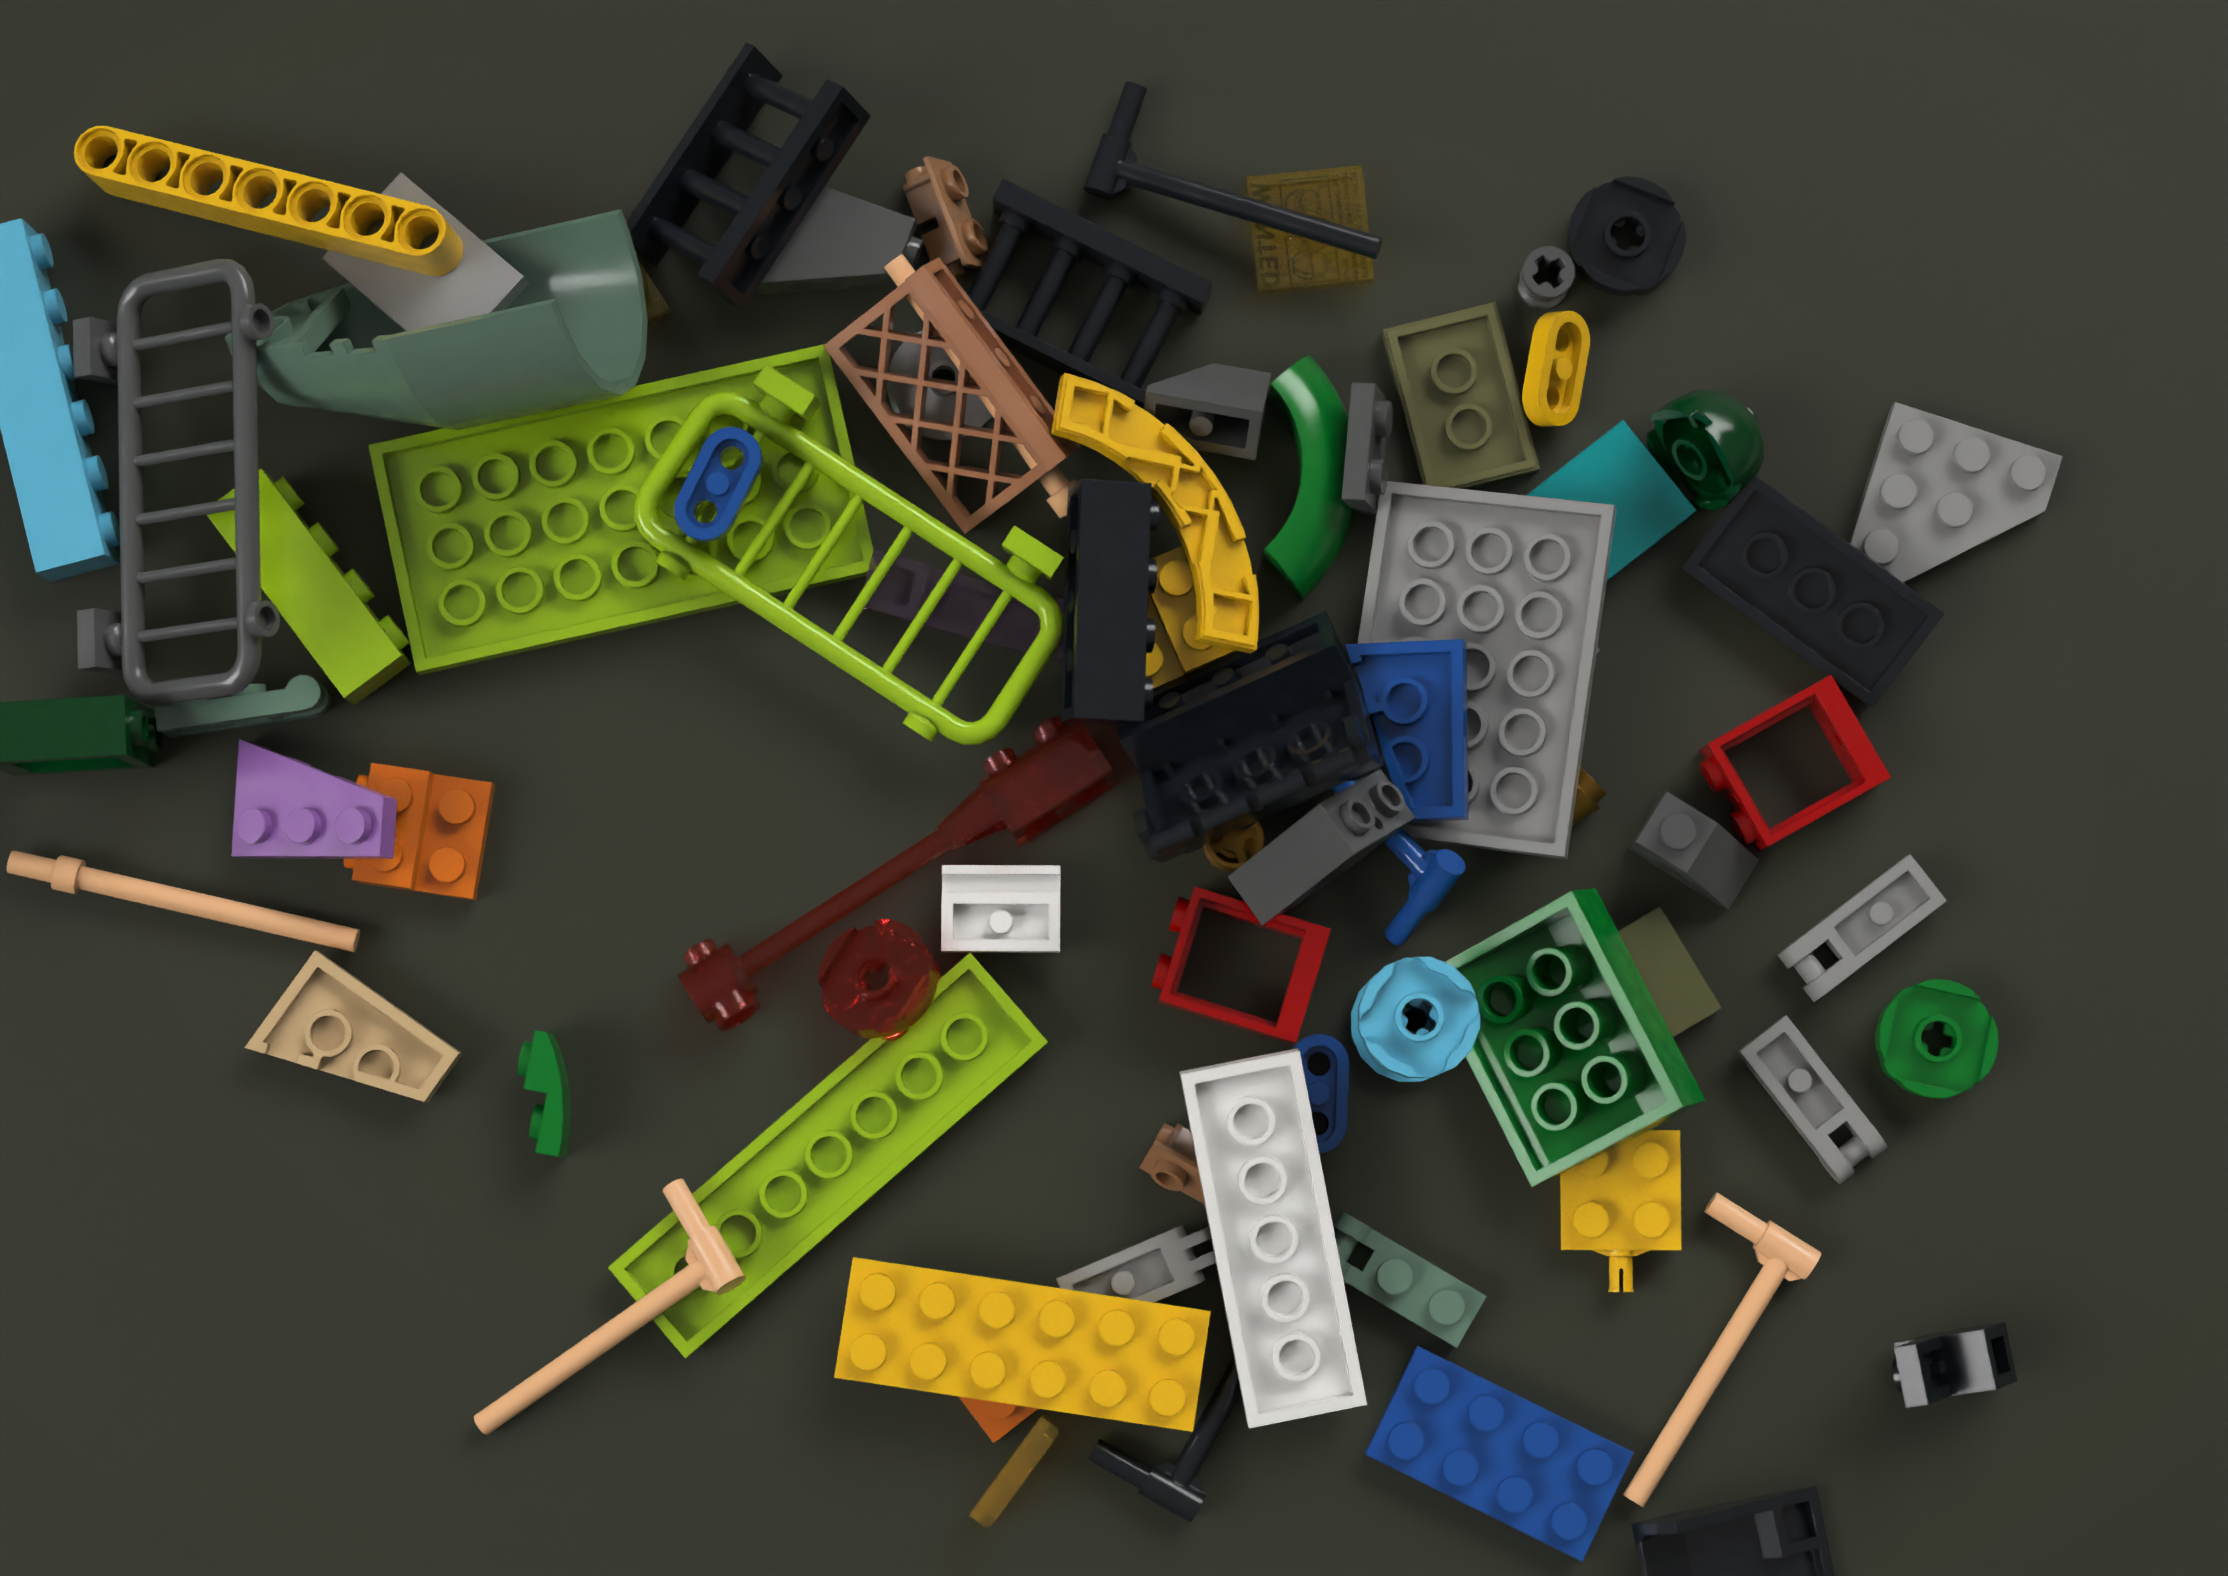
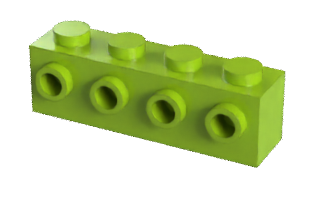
M259 469L261 588L343 698L356 705L411 664L410 660L401 650L410 642L389 615L381 620L377 618L367 604L369 600L375 597L353 568L344 574L332 558L340 549L319 522L312 527L307 525L297 511L305 503L284 476L274 481L263 469ZM232 489L219 500L235 498V489ZM235 510L207 514L236 554Z

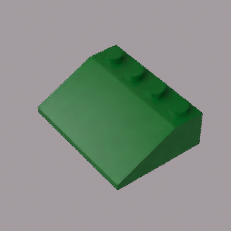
M1596 888L1570 891L1446 961V963L1453 965L1471 983L1476 994L1475 998L1479 1004L1480 1030L1473 1048L1467 1054L1466 1059L1531 1187L1537 1186L1621 1145L1706 1101Z

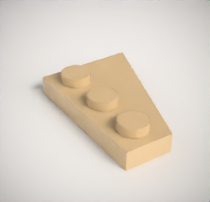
M316 950L244 1047L423 1102L430 1101L463 1055V1053Z

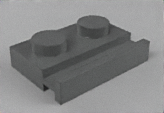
M1352 382L1341 498L1352 510H1356V515L1364 516L1377 515L1379 495H1384L1386 492L1388 467L1385 460L1387 437L1391 434L1393 422L1392 403L1389 400H1385V395L1375 383Z

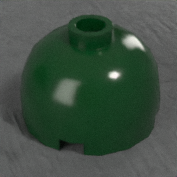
M1710 389L1693 390L1668 402L1653 413L1649 420L1654 421L1655 428L1647 433V445L1651 455L1678 488H1680L1682 482L1689 492L1696 495L1690 503L1698 508L1715 511L1727 506L1750 483L1761 468L1764 460V442L1755 414L1749 407L1721 391Z

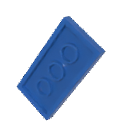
M1416 1345L1364 1454L1583 1562L1634 1452Z

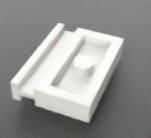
M942 865L941 952L1060 953L1061 866Z

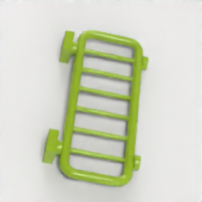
M767 364L764 365L753 382L757 390L765 395L760 403L735 391L716 392L703 398L691 410L641 486L634 502V520L640 534L653 547L661 551L655 562L684 581L692 571L908 712L902 723L930 742L934 740L938 733L962 745H980L994 739L1007 726L1058 648L1063 636L1064 616L1058 602L1036 583L1041 576L1054 583L1065 566V558L1014 525L1002 543L1003 550L1011 555V558L1005 564L789 424L794 415L809 423L820 406L817 397ZM721 415L735 416L754 428L756 431L752 436L759 446L764 438L768 437L805 461L735 570L730 569L695 546L697 540L690 538L688 535L683 538L666 527L657 515L658 504L710 424L716 417ZM743 452L740 453L730 470H735L742 465L744 461ZM814 469H817L854 493V496L785 601L781 602L744 578V576ZM866 501L904 527L832 635L793 610V608L863 502ZM708 502L697 520L701 523H709L717 511L716 505ZM913 533L951 556L953 560L883 667H881L842 641ZM964 565L1003 591L931 700L892 673ZM1014 597L1038 615L1040 631L987 713L980 720L967 722L943 708L942 704Z

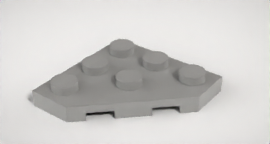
M1894 402L1886 419L1848 542L1906 583L1918 575L1944 562H1948L2044 513L2063 456Z

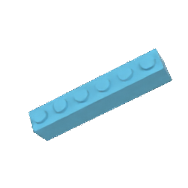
M20 218L0 224V429L35 571L40 576L53 582L119 564L115 547L120 546V526L114 512H106L101 491L109 488L108 477L100 456H92L88 435L95 433V425L88 403L85 399H78L74 379L77 378H74L72 344L65 345L60 327L61 323L67 322V312L59 290L57 288L51 289L46 268L54 266L51 248L44 233L37 234L27 222Z

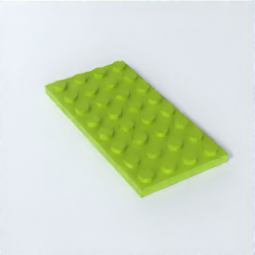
M825 344L637 385L618 397L462 430L442 428L368 445L416 673L419 675L741 604L692 571L684 581L656 563L655 561L661 551L653 547L640 534L634 520V502L641 486L691 410L703 398L716 392L735 391L753 399L757 403L761 402L765 395L757 390L753 382L765 364L814 394L820 402V406L809 423L794 415L789 424L855 466L831 356L823 347ZM721 415L715 418L658 504L657 515L659 520L683 538L686 537V534L678 526L674 515L675 501L706 439L713 432L725 427L741 428L751 435L756 431L735 416ZM765 437L760 444L763 455L761 471L731 530L719 540L712 542L697 541L695 543V546L732 570H735L805 463V461L768 437ZM738 449L728 450L722 459L723 466L730 470L742 451ZM814 469L744 578L773 597L790 593L854 496V493L817 469ZM704 502L698 506L696 510L697 519L706 507V505L708 504V502ZM864 504L861 505L807 589L864 577L874 573L877 568V562ZM716 511V513L714 514V516L712 517V519L710 520V522L715 519V517H716V515H717V511Z

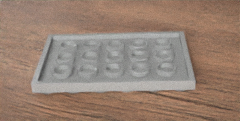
M1387 481L1385 494L1379 495L1357 644L1463 639L1467 643L1468 820L1409 822L1403 829L1414 840L1567 860L1617 514L1615 505ZM1354 667V670H1353L1354 675H1355V677H1356V679H1357V682H1358V684H1359V686H1360V689H1361V691H1362V693H1363L1361 684H1360V682H1359V679H1358V676H1357V673H1356V670H1355V667ZM1369 715L1382 766L1367 772L1356 780L1360 781L1381 769L1387 779L1392 782L1373 719Z

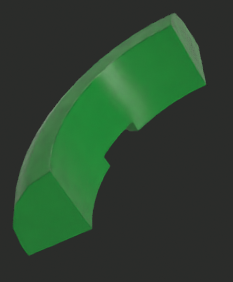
M1310 355L1298 360L1270 385L1268 398L1279 410L1293 437L1299 460L1300 480L1298 496L1293 510L1278 535L1265 548L1262 558L1301 602L1319 585L1333 565L1343 546L1354 512L1341 499L1349 418L1336 389L1325 372Z

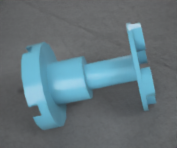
M1433 957L1404 958L1384 966L1358 992L1350 1013V1037L1356 1046L1360 1058L1377 1074L1397 1082H1422L1455 1068L1472 1050L1480 1030L1479 1004L1475 998L1476 994L1471 983L1453 965ZM1406 1012L1415 1013L1419 1017L1420 1028L1416 1032L1406 1028L1408 1019L1404 1015Z

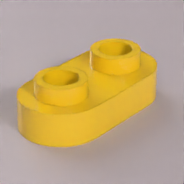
M1574 311L1545 313L1538 319L1533 330L1522 390V403L1529 420L1540 427L1564 426L1575 418L1579 409L1590 349V333L1585 320Z

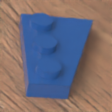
M1463 639L1345 644L1361 684L1362 695L1368 713L1373 719L1392 783L1401 791L1405 804L1415 816L1410 822L1468 820L1467 643Z

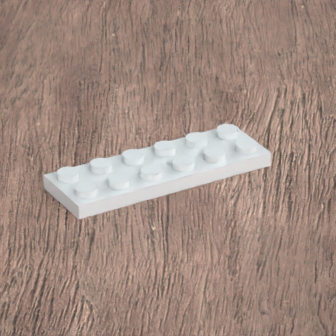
M1296 1048L1179 1071L1248 1428L1367 1405L1299 1049Z

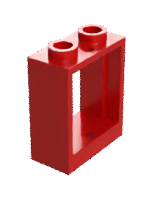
M1832 675L1825 677L1716 738L1699 750L1705 759L1699 763L1703 777L1716 794L1721 791L1724 792L1734 810L1728 814L1733 829L1745 845L1752 842L1758 852L1891 778ZM1808 706L1852 783L1769 829L1725 752Z
M1194 886L1190 899L1179 896L1168 929L1179 933L1173 956L1161 953L1151 983V987L1162 990L1158 1003L1294 1046L1299 1036L1331 929L1285 914L1279 915L1262 926L1246 902ZM1203 909L1301 940L1276 1022L1177 992Z

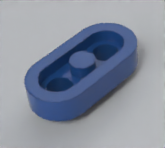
M725 427L713 432L706 439L677 496L674 506L676 522L681 530L690 538L700 542L716 541L724 537L733 527L761 471L763 463L761 448L750 433L737 427ZM731 449H738L744 455L742 465L735 470L726 469L722 462L724 454ZM704 502L714 503L717 507V515L709 523H701L696 518V510Z
M1313 1034L1303 1038L1293 1049L1298 1048L1300 1051L1311 1112L1321 1113L1327 1119L1326 1131L1322 1135L1316 1136L1320 1154L1337 1147L1347 1131L1349 1057L1344 1046L1334 1037L1326 1034ZM1321 1053L1328 1058L1329 1070L1325 1075L1316 1076L1308 1070L1307 1061L1312 1054Z

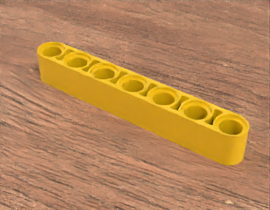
M109 126L89 128L80 135L75 144L74 158L76 164L104 192L112 196L429 276H442L450 273L458 266L463 256L464 247L460 236L436 209L427 205ZM117 154L114 162L108 167L103 168L106 160L112 155ZM170 167L167 175L155 182L158 173L164 168ZM223 180L222 185L215 193L207 195L208 190L215 182ZM276 193L273 202L267 207L260 209L262 201L268 195ZM330 206L329 212L323 219L313 222L314 216L320 209ZM384 219V223L379 231L366 236L370 225L375 221ZM438 233V238L434 244L428 248L420 249L423 239L430 234Z

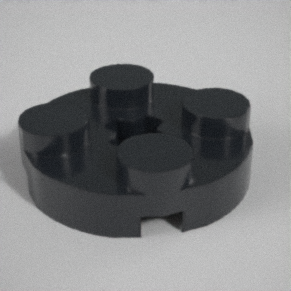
M1630 176L1613 179L1612 182L1602 184L1596 189L1593 188L1587 192L1577 204L1567 231L1569 256L1573 261L1575 271L1580 273L1595 288L1618 296L1645 295L1665 281L1679 263L1686 243L1684 221L1681 222L1680 214L1674 207L1675 202L1669 193L1656 183ZM1626 222L1636 226L1634 235L1642 239L1641 246H1630L1627 251L1618 248L1617 240L1611 237L1610 234L1611 228L1621 230Z

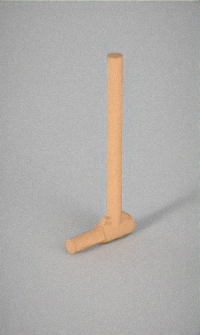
M680 1178L672 1181L662 1191L690 1238L687 1242L688 1248L685 1257L688 1266L475 1414L474 1421L483 1434L489 1435L700 1286L704 1290L714 1291L716 1294L721 1295L733 1290L746 1279L716 1226H710L684 1179Z
M1718 1192L1713 1195L1704 1212L1754 1243L1753 1248L1755 1249L1757 1262L1762 1264L1763 1267L1623 1493L1625 1497L1643 1508L1783 1279L1787 1281L1805 1280L1811 1274L1821 1256L1820 1251L1771 1220L1765 1223Z

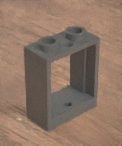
M1379 769L1318 804L1230 874L1228 878L1263 926L1324 889L1412 821L1415 816L1405 804L1404 797L1398 787L1390 782L1382 770Z

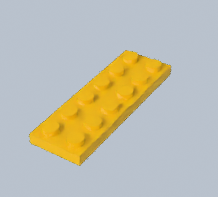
M853 1257L834 1378L1193 1432L1211 1311Z

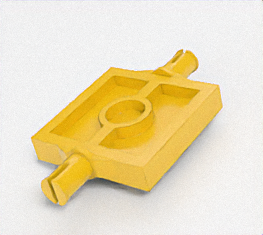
M1649 1130L1560 1174L1561 1250H1592L1609 1256L1608 1292H1619L1620 1268L1623 1269V1292H1634L1633 1256H1638L1650 1250H1682L1680 1130Z

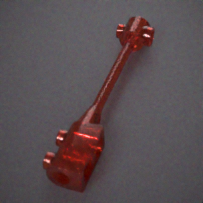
M1055 716L1034 730L1032 737L1037 745L1017 757L1012 748H1005L993 754L982 766L988 776L979 781V786L936 826V831L742 955L738 956L728 942L718 948L712 939L701 941L687 950L682 959L688 968L677 975L707 1023L715 1022L720 1031H726L750 1019L760 1008V1004L755 997L760 991L751 976L948 850L955 851L1006 828L1020 848L1119 785L1112 767L1084 725L1081 723H1070L1067 725L1060 722V716Z

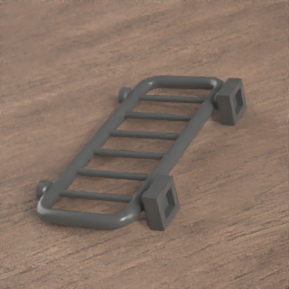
M213 259L150 272L135 278L126 287L120 298L116 318L117 323L94 317L73 320L74 378L118 387L121 612L98 608L77 611L78 669L123 675L124 682L131 695L140 702L149 705H164L231 696L243 691L255 679L260 668L262 638L275 635L280 626V616L276 606L270 601H261L256 341L267 339L272 335L274 319L266 305L262 303L256 304L253 280L245 267L232 259ZM221 282L227 283L230 287L231 321L141 338V312L145 302L150 297ZM232 333V380L142 396L141 350ZM233 392L234 439L143 455L142 408ZM234 451L235 498L144 513V466ZM235 510V558L145 571L144 525ZM236 569L237 617L146 630L145 583ZM237 629V659L231 670L225 673L159 682L149 679L146 669V642Z

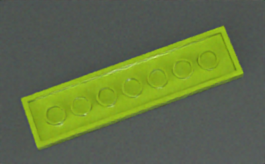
M971 953L965 956L692 1194L710 1226H716L746 1279L733 1290L721 1295L716 1294L714 1291L704 1290L700 1286L653 1319L655 1324L685 1359L691 1356L1048 1044L1043 1035ZM674 1210L608 1267L636 1301L688 1266L685 1257L688 1248L687 1242L690 1238Z

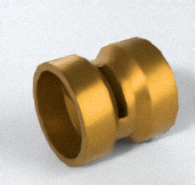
M1257 821L1246 829L1236 830L1204 844L1206 857L1213 866L1221 871L1233 873L1263 849L1264 834L1262 826Z

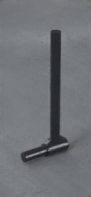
M1125 82L1108 133L1102 134L1083 189L1087 193L1102 199L1113 200L1114 197L1126 192L1128 185L1368 258L1377 259L1383 241L1381 236L1136 163L1137 157L1129 140L1147 89L1134 82Z
M1234 1357L1175 1464L1166 1462L1159 1465L1154 1464L1151 1468L1100 1438L1088 1460L1139 1488L1138 1493L1191 1523L1206 1497L1201 1480L1195 1476L1241 1394Z

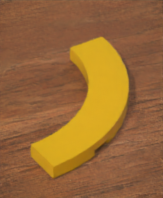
M1064 373L1059 380L1051 435L1069 439L1089 447L1117 463L1138 482L1152 483L1151 495L1158 501V504L1164 510L1176 530L1192 573L1197 618L1195 642L1250 654L1257 650L1259 630V599L1256 574L1252 573L1251 561L1244 541L1246 538L1244 528L1229 496L1214 472L1200 454L1168 423L1164 425L1149 412L1134 404L1135 400L1095 381Z

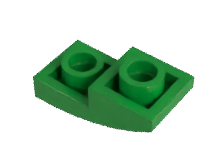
M535 1030L533 1042H523L517 1068V1075L525 1077L523 1089L547 1093L545 1105L536 1104L534 1107L529 1129V1139L537 1140L535 1153L566 1158L571 1120L567 1071L555 1035Z

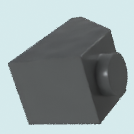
M1212 363L1147 385L1144 410L1164 425L1168 423L1195 450L1256 460L1265 420L1272 373Z
M1665 792L1657 798L1627 846V849L1725 910H1729L1759 861L1720 824L1669 792Z

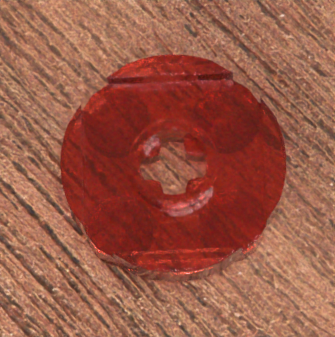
M873 920L876 925L866 926L859 931L852 927L840 934L831 943L819 966L818 983L822 986V997L824 1000L822 1002L826 1011L844 1030L862 1038H881L886 1041H894L903 1037L909 1027L914 1025L929 1008L941 977V970L933 958L928 945L912 928L894 920ZM885 967H889L890 970L887 976L890 979L887 984L876 991H870L871 985L866 980L867 975L871 971L880 974Z

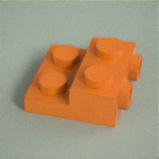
M371 763L369 776L360 774L356 783L397 799L394 859H344V867L353 869L352 880L360 884L477 901L495 784L486 781L438 775L425 770Z

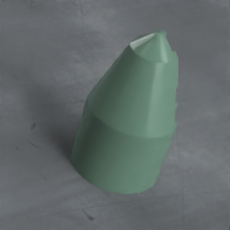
M619 209L482 240L529 282V285L505 310L404 331L350 283L286 303L271 311L274 319L272 335L267 339L256 341L257 384L276 402L288 406L455 430L621 396L637 385L646 359L648 325L642 273L623 212ZM229 333L225 336V341L232 355V333Z

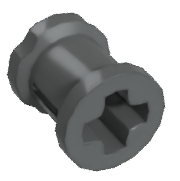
M1542 246L1533 250L1527 256L1519 273L1517 291L1521 300L1531 308H1541L1543 310H1549L1558 306L1565 299L1567 290L1571 287L1575 277V266L1571 257L1564 250L1554 246ZM1538 270L1543 275L1553 271L1557 275L1554 285L1552 286L1548 282L1538 285L1534 281Z

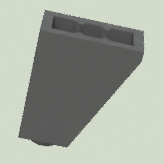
M825 186L753 295L771 296L897 286L884 269V266L903 253L915 270L924 244V240L916 238L918 235L916 219Z

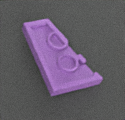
M239 739L231 856L245 859H394L397 799L343 777L334 776L314 768L310 764L269 750L268 747L258 743Z

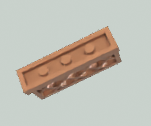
M940 258L920 267L906 278L905 282L823 345L964 534L1081 447L1075 441L1051 435L1054 417L1053 408ZM909 294L924 313L922 334L893 330L895 305ZM883 315L882 328L870 326ZM934 327L942 338L933 336ZM858 334L881 338L878 369L859 366L844 345ZM892 340L921 344L918 375L889 371ZM932 346L951 349L959 359L958 382L929 377ZM969 374L977 385L968 384ZM868 377L877 379L876 387ZM888 381L917 385L914 416L894 413L886 402ZM927 387L957 392L954 422L924 418ZM967 394L984 396L989 399L996 409L994 429L964 424ZM1005 422L1013 432L1004 431ZM904 425L913 426L912 435L909 433V431L906 429ZM923 428L952 432L949 463L930 460L922 450ZM963 435L992 439L989 470L960 465ZM1002 442L1022 444L1037 465L1024 475L1000 472ZM940 472L948 473L947 482ZM958 475L988 480L985 505L973 514H970L956 495ZM998 482L1011 484L997 495Z

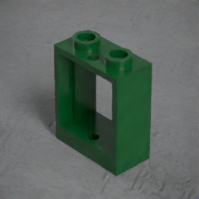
M126 695L0 702V771L12 776L155 768L154 753L161 752L163 734L157 731L156 717H153V710Z

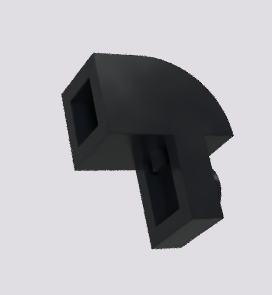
M2005 1322L1955 1329L1894 1343L1893 1380L1898 1391L1903 1393L1906 1408L1929 1405L1955 1395L1997 1390L2018 1381Z

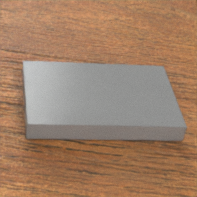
M402 172L381 194L436 209L462 240L464 247L463 256L458 266L445 275L429 276L330 250L322 257L333 270L404 331L505 310L529 285V282L522 274ZM384 219L375 221L370 225L366 236L379 231L384 223ZM438 233L430 234L423 239L420 249L428 248L434 244L438 238Z

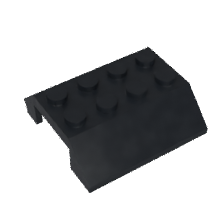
M1327 611L1258 641L1257 650L1251 654L1236 651L1155 688L1152 708L1149 713L1144 712V722L1131 726L1117 725L1119 741L1140 774L1147 812L1142 808L1133 812L1137 836L1145 847L1149 859L1164 863L1182 854L1192 853L1204 844L1236 830L1246 829L1265 817L1290 806L1305 803L1319 793L1346 781L1359 779L1367 772L1382 766L1363 693Z

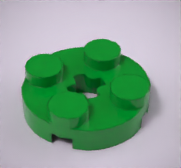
M1926 980L1899 990L1883 1008L1876 1026L1875 1045L1880 1058L1882 1072L1888 1078L1894 1080L1903 1090L1922 1098H1950L1971 1089L1989 1073L1996 1059L1999 1041L1998 1029L1993 1016H1989L1986 1007L1979 1001L1981 998L1972 989L1951 980ZM1934 1022L1943 1024V1034L1947 1037H1952L1950 1048H1940L1937 1056L1928 1053V1045L1921 1041L1922 1032L1930 1031Z

